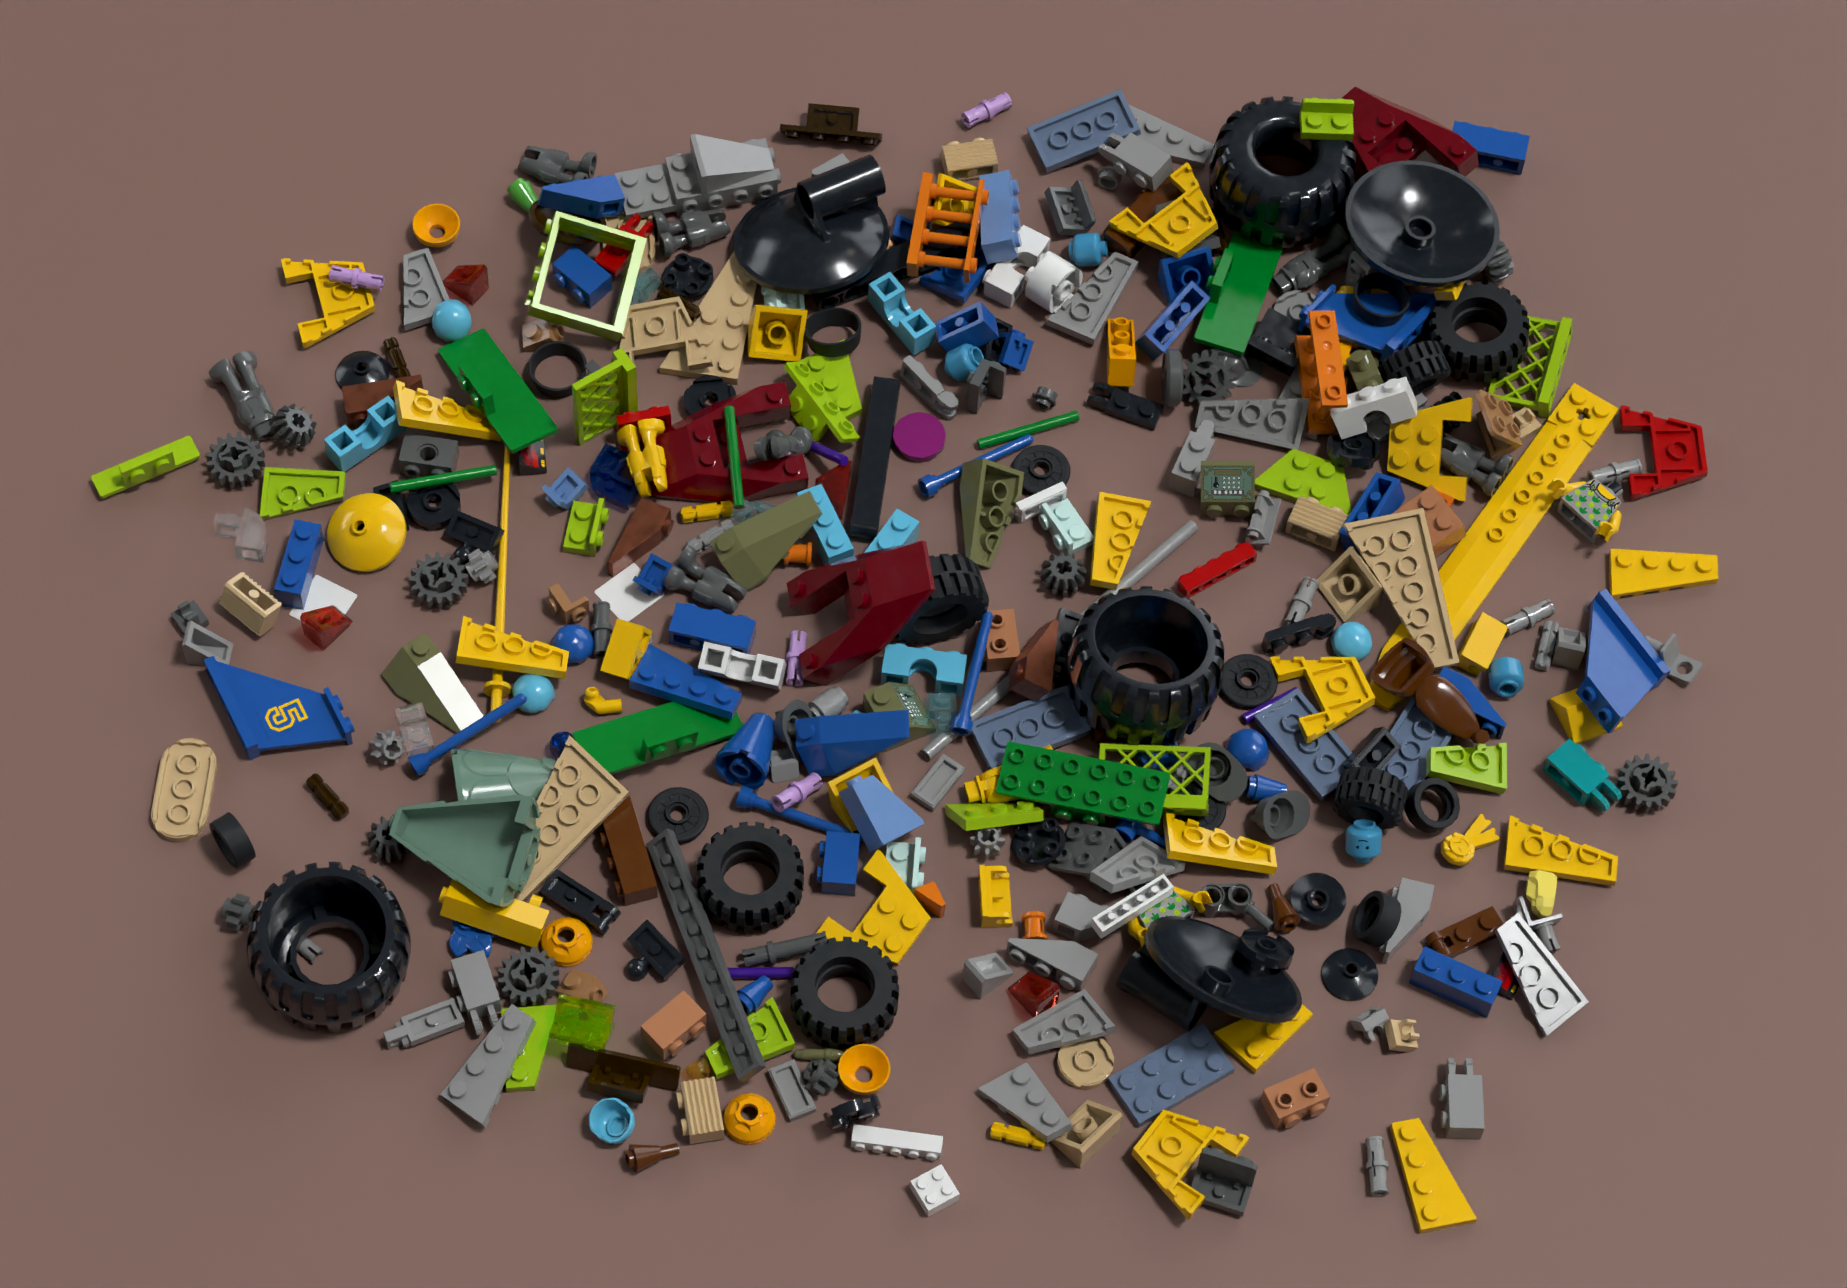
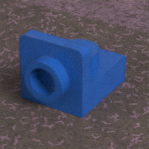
M1011 329L1010 333L1001 332L999 337L1005 339L998 363L1018 371H1025L1034 341L1026 339V334L1018 330Z

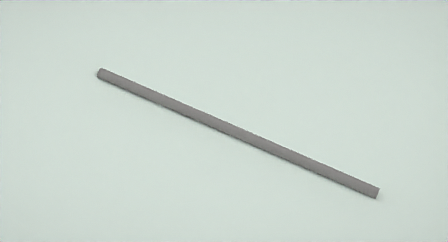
M1192 520L1186 522L1123 576L1116 590L1108 589L1093 603H1098V600L1107 593L1116 595L1119 589L1134 586L1198 531L1196 523ZM1086 608L1084 611H1082L1080 614H1081V615H1084V612L1087 610V608ZM1009 675L972 706L970 712L971 721L979 719L1011 691L1008 689ZM950 725L921 749L922 755L927 760H931L959 736L949 730Z

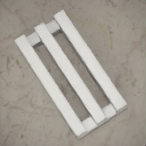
M1063 481L1016 502L1015 518L1017 521L1022 523L1040 515L1041 505L1045 502L1050 507L1066 499L1067 487Z

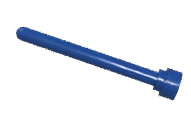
M1030 434L1024 435L973 460L984 458L994 462L1032 444L1033 436ZM963 464L939 476L928 474L919 478L918 484L922 494L926 498L938 494V490L941 489L942 485L961 477Z
M986 611L982 615L960 710L952 718L949 728L951 732L962 736L971 735L973 727L970 712L993 620V614L990 611Z
M518 694L425 754L424 752L420 754L416 752L407 759L417 775L420 777L428 771L427 768L432 766L431 762L525 704L527 701L526 695Z
M746 786L741 787L735 806L744 810L755 807L824 832L834 831L860 834L858 831L851 832L846 827L789 807L783 812H778L772 806L775 802L773 803L758 797V793L753 792L752 788ZM860 835V843H863L864 841Z

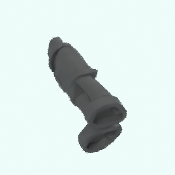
M1335 223L1327 233V241L1311 251L1308 249L1288 261L1279 270V274L1272 277V282L1282 294L1289 290L1307 288L1315 284L1320 278L1327 276L1329 272L1348 266L1350 254L1357 250L1351 241L1348 243V236L1342 225ZM1335 252H1339L1337 255L1326 260L1323 263L1319 261Z
M249 351L240 352L232 358L233 365L241 374L248 390H242L229 359L226 358L216 363L209 370V376L214 383H224L232 396L231 399L237 408V416L242 424L250 428V431L255 433L260 441L274 436L275 433L269 431L272 425L270 421L274 415V410L264 386L259 384L254 369L258 364L255 354Z

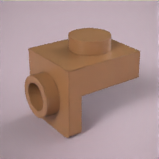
M542 319L522 325L523 348L531 352L549 342H564L565 331L563 326Z
M558 583L548 588V606L554 614H559L566 625L573 621L578 622L589 613V600L586 596L571 603Z
M574 969L569 971L556 991L561 998L582 1003L591 1013L597 1011L608 994V990L596 975Z

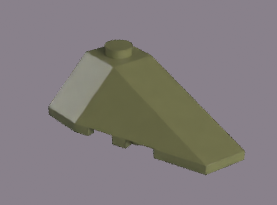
M984 458L963 463L960 496L966 557L973 560L977 566L989 569L1002 543V533L1012 520L1010 518L1012 510L1016 506V502H1019L1021 499L1024 472Z
M808 491L731 527L711 540L710 543L720 562L734 581L742 585L748 592L770 577L773 573L772 569L782 558L785 559L790 553L788 550L798 539L803 538L823 513L812 493Z
M426 633L404 645L381 674L382 678L399 698L418 707L419 711L431 715L440 721L441 725L455 734L483 717V714L442 653Z

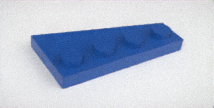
M651 644L629 680V688L730 720H732L742 701V694Z

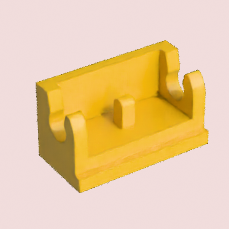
M1482 612L1473 622L1458 652L1460 663L1456 667L1459 666L1477 676L1480 670L1485 672L1508 626Z
M617 618L600 671L630 680L647 650L653 630Z
M979 865L978 884L981 928L1012 927L1010 883L1007 867Z

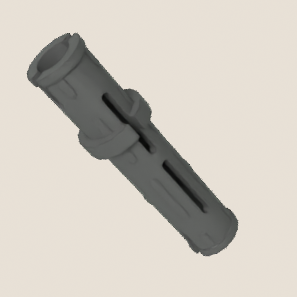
M822 931L777 943L769 941L764 946L743 949L745 966L749 967L769 961L773 964L777 963L778 959L812 952V946L817 943H821L822 946L826 945L827 936L826 932Z

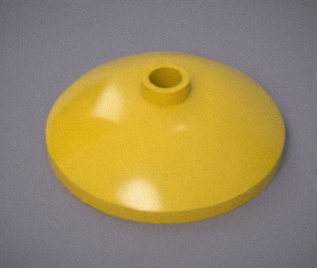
M364 493L353 496L344 501L335 510L329 521L327 529L329 549L341 565L352 571L372 572L379 570L391 563L400 553L406 539L405 518L399 507L383 495ZM364 524L363 530L358 531V526Z

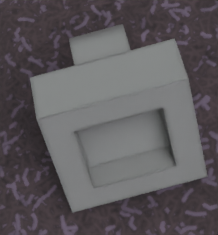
M1372 1006L1352 1018L1350 1022L1354 1030L1363 1031L1364 1037L1367 1040L1374 1041L1376 1039L1373 1035V1029L1377 1027L1381 1034H1386L1383 1022L1389 1019L1385 1008Z

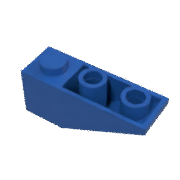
M608 175L542 186L538 204L542 207L598 219L621 215L625 196L616 176Z
M1444 666L1439 676L1449 680L1462 693L1476 715L1479 729L1487 731L1490 737L1501 739L1506 727L1505 721L1468 677Z

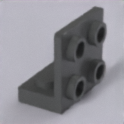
M1072 822L1065 832V848L1056 859L1048 863V867L1054 871L1083 875L1096 892L1106 894L1107 890L1090 881L1091 871L1124 849L1127 844L1116 829Z

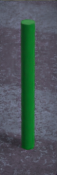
M733 406L724 407L733 506L735 509L744 508L735 410Z
M1072 411L977 439V445L979 449L1018 439L1027 434L1031 435L1079 421V414L1077 411Z
M496 465L390 482L389 487L391 493L495 476L497 475Z

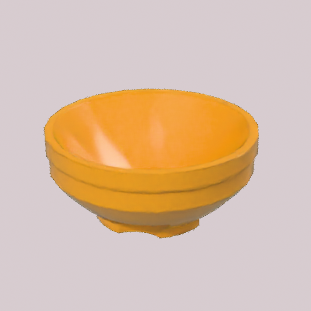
M429 204L418 210L413 218L412 226L416 238L422 244L438 248L449 245L457 238L460 231V219L457 212L447 205ZM440 228L445 231V234L440 238H434L430 235V232L433 229Z
M570 917L556 919L548 924L542 934L541 949L542 951H547V959L554 957L555 965L558 967L568 968L577 966L584 962L592 951L591 933L588 927L578 919ZM562 930H570L575 936L572 941L565 943L558 939V934Z
M858 1044L852 1046L842 1054L839 1060L838 1074L840 1081L847 1090L854 1094H875L886 1085L889 1079V1059L880 1048L874 1045ZM860 1069H867L872 1073V1078L868 1082H860L855 1077L856 1072Z
M753 1093L741 1094L733 1098L724 1111V1129L728 1136L739 1144H759L765 1141L774 1130V1109L770 1102L760 1095ZM748 1106L754 1107L758 1111L757 1117L753 1120L744 1119L741 1116L743 1108Z

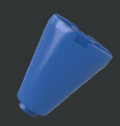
M752 714L717 753L714 764L715 770L727 783L733 785L734 782H737L752 789H758L765 783L768 777L775 735L774 721L768 714Z

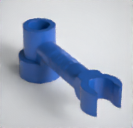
M1123 819L1117 822L1113 828L1117 830L1126 844H1130L1134 837L1138 835L1166 850L1165 837L1141 825L1140 822Z

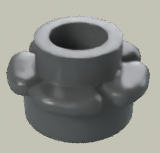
M1040 386L1032 396L1036 399V405L1049 409L1050 406H1056L1058 394L1049 388Z

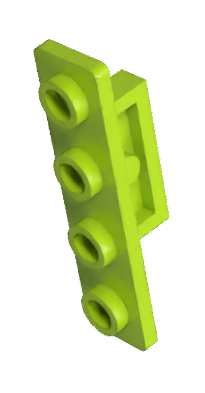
M802 361L787 362L784 365V369L797 385L789 395L791 403L790 413L801 427L809 429L815 442L820 441L829 428L841 443L857 442L860 436L854 430L853 424L845 418L839 406L832 401L826 393L824 386L811 373L809 366Z
M188 435L91 476V479L100 498L104 499L200 459V453L191 436Z

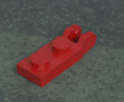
M635 213L618 230L648 238L654 230V223L648 221L639 232L635 231L641 220V216ZM606 244L594 261L612 277L616 278L626 266L630 251Z

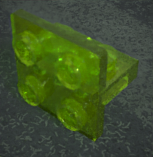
M559 994L554 1023L549 1032V1038L556 1039L557 1042L562 1044H581L590 1050L605 1049L615 1027L613 1019L616 1005Z

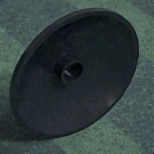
M867 155L798 182L797 187L778 192L751 208L741 219L734 235L735 257L742 271L750 279L766 288L791 294H816L847 286L869 273L880 262L889 243L888 222L885 214L878 206L877 196L885 194L886 186L882 171L872 155Z
M1414 160L1383 164L1363 175L1351 189L1345 209L1338 221L1345 229L1355 249L1370 265L1393 279L1425 287H1443L1458 284L1480 273L1493 258L1500 235L1499 221L1495 209L1488 197L1476 184L1450 168L1430 162Z
M1179 916L1161 917L1151 922L1145 933V943L1142 949L1138 948L1130 957L1116 982L1118 988L1188 1032L1198 1022L1207 1006L1235 1017L1264 1023H1282L1295 1018L1302 1005L1299 988L1285 970L1266 968L1265 971L1256 970L1250 965L1251 961L1236 950L1239 936L1215 925Z

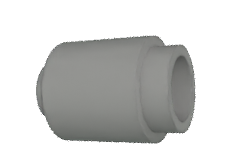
M835 686L834 688L826 689L811 700L808 706L813 717L839 715L846 709L849 699L840 687Z

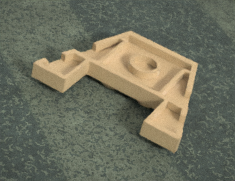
M679 296L630 305L619 349L622 348L633 363L635 355L686 346L687 362L690 370L713 366V362Z

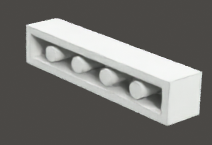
M1162 874L1093 917L1091 926L1102 939L1172 895L1174 886Z
M857 1124L853 1126L851 1148L858 1151L866 1149L872 1150L875 1153L888 1152L895 1156L902 1154L908 1155L911 1158L924 1157L931 1161L940 1160L943 1136Z

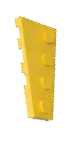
M395 381L393 392L399 426L501 441L481 411L474 406L467 404L466 407H462L454 402V399L443 396L441 400L429 396L427 390L417 388L414 391L405 388V383Z
M1099 492L1090 575L1091 586L1117 589L1152 501Z
M1610 549V594L1616 600L1620 599V596L1626 595L1635 597L1642 596L1645 592L1658 591V593L1677 587L1686 589L1716 584L1718 581V556Z
M463 616L456 663L565 679L569 651L537 640L531 643L521 638L522 635L513 632L508 635L496 631L495 626L487 623L481 626L472 623V618Z
M1165 811L1163 827L1168 859L1274 875L1277 869L1275 847L1242 836L1235 839L1225 833L1226 831L1215 828L1214 831L1199 827V822L1188 819L1187 822L1175 819V814Z
M1510 815L1507 828L1504 870L1524 873L1541 870L1552 872L1557 878L1610 886L1615 885L1618 856L1587 844L1580 845L1569 841V838L1561 834L1558 836L1543 831V828L1534 824L1532 826L1519 822V818Z
M1415 1118L1391 1123L1392 1137L1419 1233L1476 1223L1477 1218L1421 1120Z

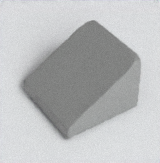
M789 747L772 750L769 770L773 783L798 779L800 776L798 760L794 758Z

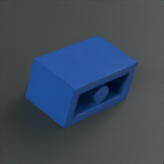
M575 245L552 263L554 282L559 287L566 288L577 302L584 303L589 308H592L612 290V275Z
M981 301L935 322L938 343L947 352L965 343L979 347L999 338L996 317Z
M827 831L826 841H820L819 857L824 858V865L818 866L817 883H822V894L855 896L860 834Z

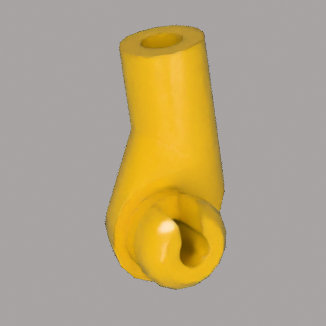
M589 687L585 690L584 702L597 714L622 712L621 699L605 700L599 695V690L595 687Z

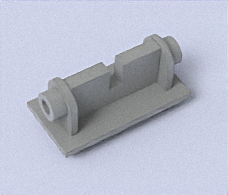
M1260 490L1255 495V514H1252L1250 526L1246 529L1247 538L1245 542L1248 541L1250 545H1270L1281 498L1271 499L1269 492L1265 490Z

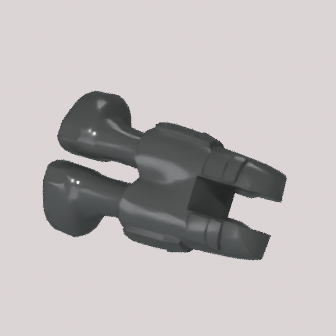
M527 146L524 151L526 157L520 160L518 169L528 174V176L548 184L593 178L595 173L597 154L587 152L581 161L570 160L569 154L564 151ZM568 171L575 175L566 174L565 172Z
M723 209L682 213L679 221H667L664 214L659 211L652 213L655 236L657 241L659 240L660 251L664 257L672 255L679 247L688 245V247L694 248L705 245L710 241L719 240L731 232L729 223L724 221L726 214ZM681 232L684 233L683 235L672 236Z
M805 427L794 428L790 435H785L781 430H771L766 436L756 440L754 452L761 460L790 457L798 454H803L804 456L811 449L813 436L809 429Z
M1444 435L1442 438L1440 466L1450 470L1453 475L1467 477L1469 482L1473 480L1482 487L1485 495L1492 497L1508 475L1514 461V456L1504 454L1498 461L1490 460L1485 457L1484 449L1472 443H1465L1454 437ZM1480 468L1487 472L1489 475L1484 474L1478 471L1477 469Z
M687 545L679 557L677 567L672 566L666 575L664 587L669 590L681 589L691 592L692 598L698 602L714 606L723 612L734 613L738 608V604L733 598L743 600L747 590L718 568L710 566L705 569L700 566L696 561L697 551L694 547ZM686 575L695 577L699 580L695 582L689 579Z

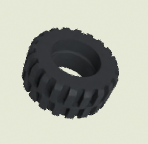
M1474 282L1473 285L1464 283L1457 300L1436 301L1435 307L1432 308L1430 313L1428 340L1439 342L1453 378L1460 381L1467 379L1468 383H1476V381L1489 383L1493 378L1500 380L1506 377V372L1510 374L1515 371L1518 364L1522 363L1525 358L1529 339L1528 312L1525 306L1521 304V300L1515 294L1511 296L1510 290L1504 287L1501 289L1497 288V284L1490 282L1488 285L1481 284V282ZM1480 322L1494 326L1502 334L1491 341L1476 343L1463 339L1456 331L1466 324Z
M947 553L935 557L934 555L929 556L935 591L896 634L895 637L908 644L913 642L915 645H922V643L926 642L931 644L938 640L944 641L950 639L951 636L962 634L964 630L975 626L976 621L982 619V615L986 613L989 606V597L979 568L973 560L960 554L949 555Z
M741 822L737 828H733V825L725 827L722 835L716 832L711 837V844L706 843L702 848L701 857H698L697 862L698 894L702 904H704L705 912L708 916L714 915V922L718 925L723 926L727 924L728 930L733 932L743 929L745 934H753V930L760 929L761 933L768 932L769 926L774 924L777 928L784 924V916L790 918L795 913V906H798L801 902L804 885L803 860L800 859L798 847L796 845L792 846V839L787 834L780 836L778 828L771 826L770 829L764 828V823L756 822L755 826H748V822ZM755 861L771 868L776 874L777 880L768 890L759 894L747 895L731 889L725 883L724 875L731 867L738 863Z
M834 937L827 939L824 946L821 943L812 946V954L805 952L801 956L800 964H797L793 970L790 1005L793 1011V1018L797 1025H802L801 1032L806 1037L813 1035L814 1043L820 1046L827 1043L829 1048L838 1050V1046L846 1047L847 1050L858 1044L871 1045L872 1038L878 1041L884 1036V1029L889 1030L892 1026L898 1009V974L895 969H892L890 958L888 956L882 958V950L876 945L870 948L868 947V941L859 939V942H853L852 937H843V941H836ZM849 976L866 984L872 996L870 1001L860 1009L841 1012L826 1006L818 997V989L829 979Z

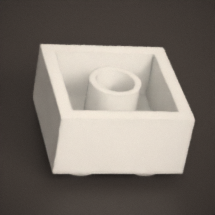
M942 1164L910 1181V1189L927 1217L959 1201L960 1193Z

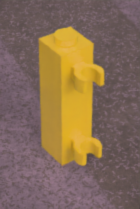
M453 879L449 888L443 887L438 900L439 903H442L441 916L536 948L549 915V910L540 908L543 897L532 894L529 903L514 899L511 905L501 907L486 902L466 886Z

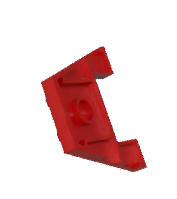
M1620 406L1621 431H1649L1654 473L1629 474L1630 500L1707 476L1708 467L1702 426L1670 417L1666 420L1653 416L1651 412L1643 411V413L1630 410L1628 406Z

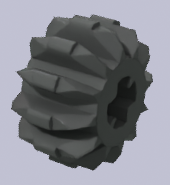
M1500 239L1493 258L1481 271L1484 278L1488 279L1491 283L1502 281L1513 274L1514 264L1511 259L1512 256L1509 253V249L1505 247V243Z
M295 404L289 405V407L284 405L272 416L270 421L272 425L269 431L275 433L274 440H280L282 447L289 445L293 451L298 447L302 449L308 445L309 441L315 436L316 432L314 429L317 423L311 421L313 414H306L304 407L298 409Z
M1061 551L1059 557L1051 553L1049 561L1044 560L1042 563L1043 570L1040 573V578L1044 581L1043 586L1045 589L1052 588L1053 596L1058 592H1062L1065 598L1068 591L1075 595L1078 588L1084 586L1086 569L1083 567L1082 559L1074 560L1075 555L1073 552L1069 556H1065L1064 552Z
M381 816L380 824L372 823L371 832L367 834V840L370 842L368 844L369 850L375 852L378 860L386 856V862L388 863L392 861L393 857H396L401 862L403 859L402 853L410 855L411 851L389 835L390 820L386 821Z

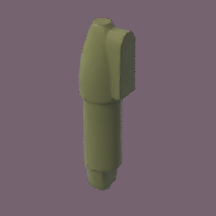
M832 1048L797 1049L793 1052V1056L796 1059L818 1060L820 1058L823 1061L828 1059L831 1062H839L844 1052Z

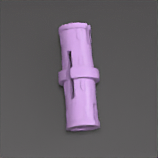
M1006 92L991 100H983L978 106L961 113L962 121L969 128L982 120H990L994 118L995 114L1012 107V103H1009L1012 100Z
M332 265L330 269V282L347 284L353 289L360 287L381 292L384 286L383 275L362 272V269L359 268L353 270Z
M798 630L790 632V648L786 654V662L788 663L786 684L793 686L794 676H796L795 687L802 686L804 682L799 654L805 651L807 633L801 631L798 641Z
M813 772L799 782L794 781L790 783L786 790L771 798L773 803L778 800L772 806L776 811L783 812L795 803H802L808 795L823 787V782L815 784L822 780L821 777Z

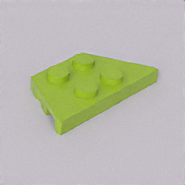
M1292 449L1255 479V490L1268 491L1270 495L1296 503L1299 496L1304 498L1313 497L1324 506L1329 508L1333 506L1338 507L1347 515L1351 513L1344 467H1335L1329 460Z

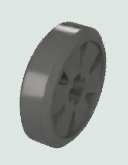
M1167 349L1163 354L1161 388L1162 400L1166 407H1178L1182 400L1183 360L1179 349Z

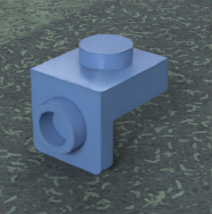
M567 467L550 487L544 485L541 489L547 494L545 499L553 507L557 508L560 506L569 510L573 501H577L589 486L571 468Z

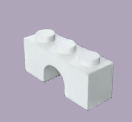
M1025 225L1019 230L1022 245L1018 247V258L995 262L994 268L992 270L988 269L982 280L984 284L983 295L1009 308L1013 306L1024 288L1025 275L1014 269L1019 266L1036 267L1044 254L1049 251L1050 246L1049 237Z
M1407 377L1390 379L1386 383L1374 387H1365L1358 392L1347 395V408H1331V417L1341 439L1367 432L1366 414L1371 411L1386 413L1392 424L1417 416V400Z
M704 642L698 669L708 675L781 691L787 664L784 659L762 654H745L735 651L731 647Z

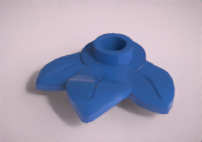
M453 920L454 932L450 937L449 944L451 951L457 958L468 950L472 953L484 950L485 956L488 958L492 949V937L499 936L470 925L464 926L461 922Z

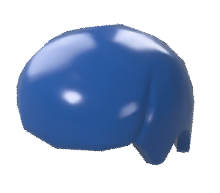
M571 624L561 627L556 632L551 641V646L569 651L567 666L571 663L582 664L593 653L594 639L587 628Z
M1241 729L1233 733L1225 746L1226 750L1244 768H1249L1252 771H1257L1263 767L1270 755L1266 739L1253 729Z

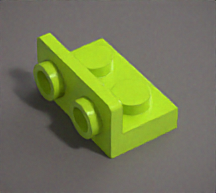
M1341 98L1302 99L1299 114L1301 139L1353 141L1354 100Z
M599 498L598 504L573 501L563 552L596 556L597 547L602 548L604 541V531H601L602 524H607L609 518V508H605V498Z

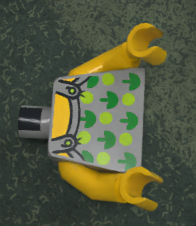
M1554 478L1547 486L1548 490L1555 492L1553 495L1555 499L1561 496L1557 512L1593 544L1601 535L1605 537L1604 541L1608 542L1611 536L1618 533L1622 518L1619 510L1622 503L1617 497L1623 493V489L1616 481H1612L1605 487L1597 479H1592L1588 482L1565 483L1559 478Z
M1146 883L1130 887L1129 890L1133 893L1145 886ZM1174 886L1172 895L1127 922L1128 933L1140 942L1142 948L1145 943V933L1152 921L1166 916L1193 919L1195 907L1198 912L1203 913L1205 911L1203 904L1209 903L1211 905L1213 902L1207 891L1193 893Z

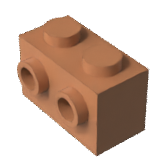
M1014 609L990 610L993 614V620L982 662L986 663L987 672L1010 670L1011 665L1020 654ZM980 621V622H976V633H977V635H978V631H979V627H980L981 621Z
M683 990L641 1025V1037L665 1060L670 1055H677L684 1048V1043L690 1038H697L705 1031L707 1014Z
M1312 1068L1263 1089L1260 1101L1275 1129H1279L1283 1126L1285 1128L1293 1127L1306 1116L1316 1117L1322 1114L1327 1108L1330 1096L1315 1068Z

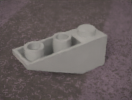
M1402 877L1399 887H1393L1391 896L1396 898L1401 904V917L1392 937L1379 948V952L1384 953L1383 964H1386L1426 922L1435 885Z
M1010 938L1007 943L1006 953L1014 961L1032 966L1038 974L1045 977L1050 976L1058 980L1064 988L1069 990L1074 989L1080 992L1097 966L1098 954L1074 941Z

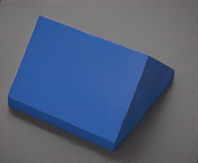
M1209 245L1190 250L1179 259L1171 256L1160 260L1157 281L1168 303L1190 281H1193L1209 296L1210 291L1206 290L1208 278L1210 275L1215 276V272H1212L1214 263Z

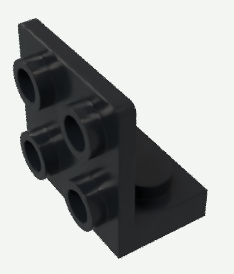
M1269 308L1255 334L1251 336L1245 353L1291 377L1299 361L1296 358L1294 340L1296 336H1311V331L1307 327L1302 332L1299 331L1298 322Z

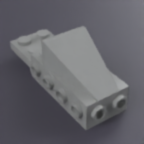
M692 134L690 135V153L674 154L670 157H665L664 164L615 173L625 196L623 210L626 221L635 213L644 218L652 216V213L657 211L663 214L676 211V215L679 217L682 213L707 211L760 201L777 194L778 184L781 183L779 168L774 169L773 166L775 162L774 150L772 147L768 148L766 138L751 139L747 142L739 143Z

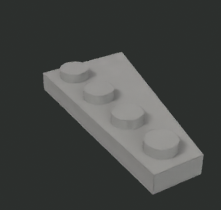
M1310 398L1201 400L1195 427L1198 428L1204 419H1208L1215 423L1214 432L1298 450Z

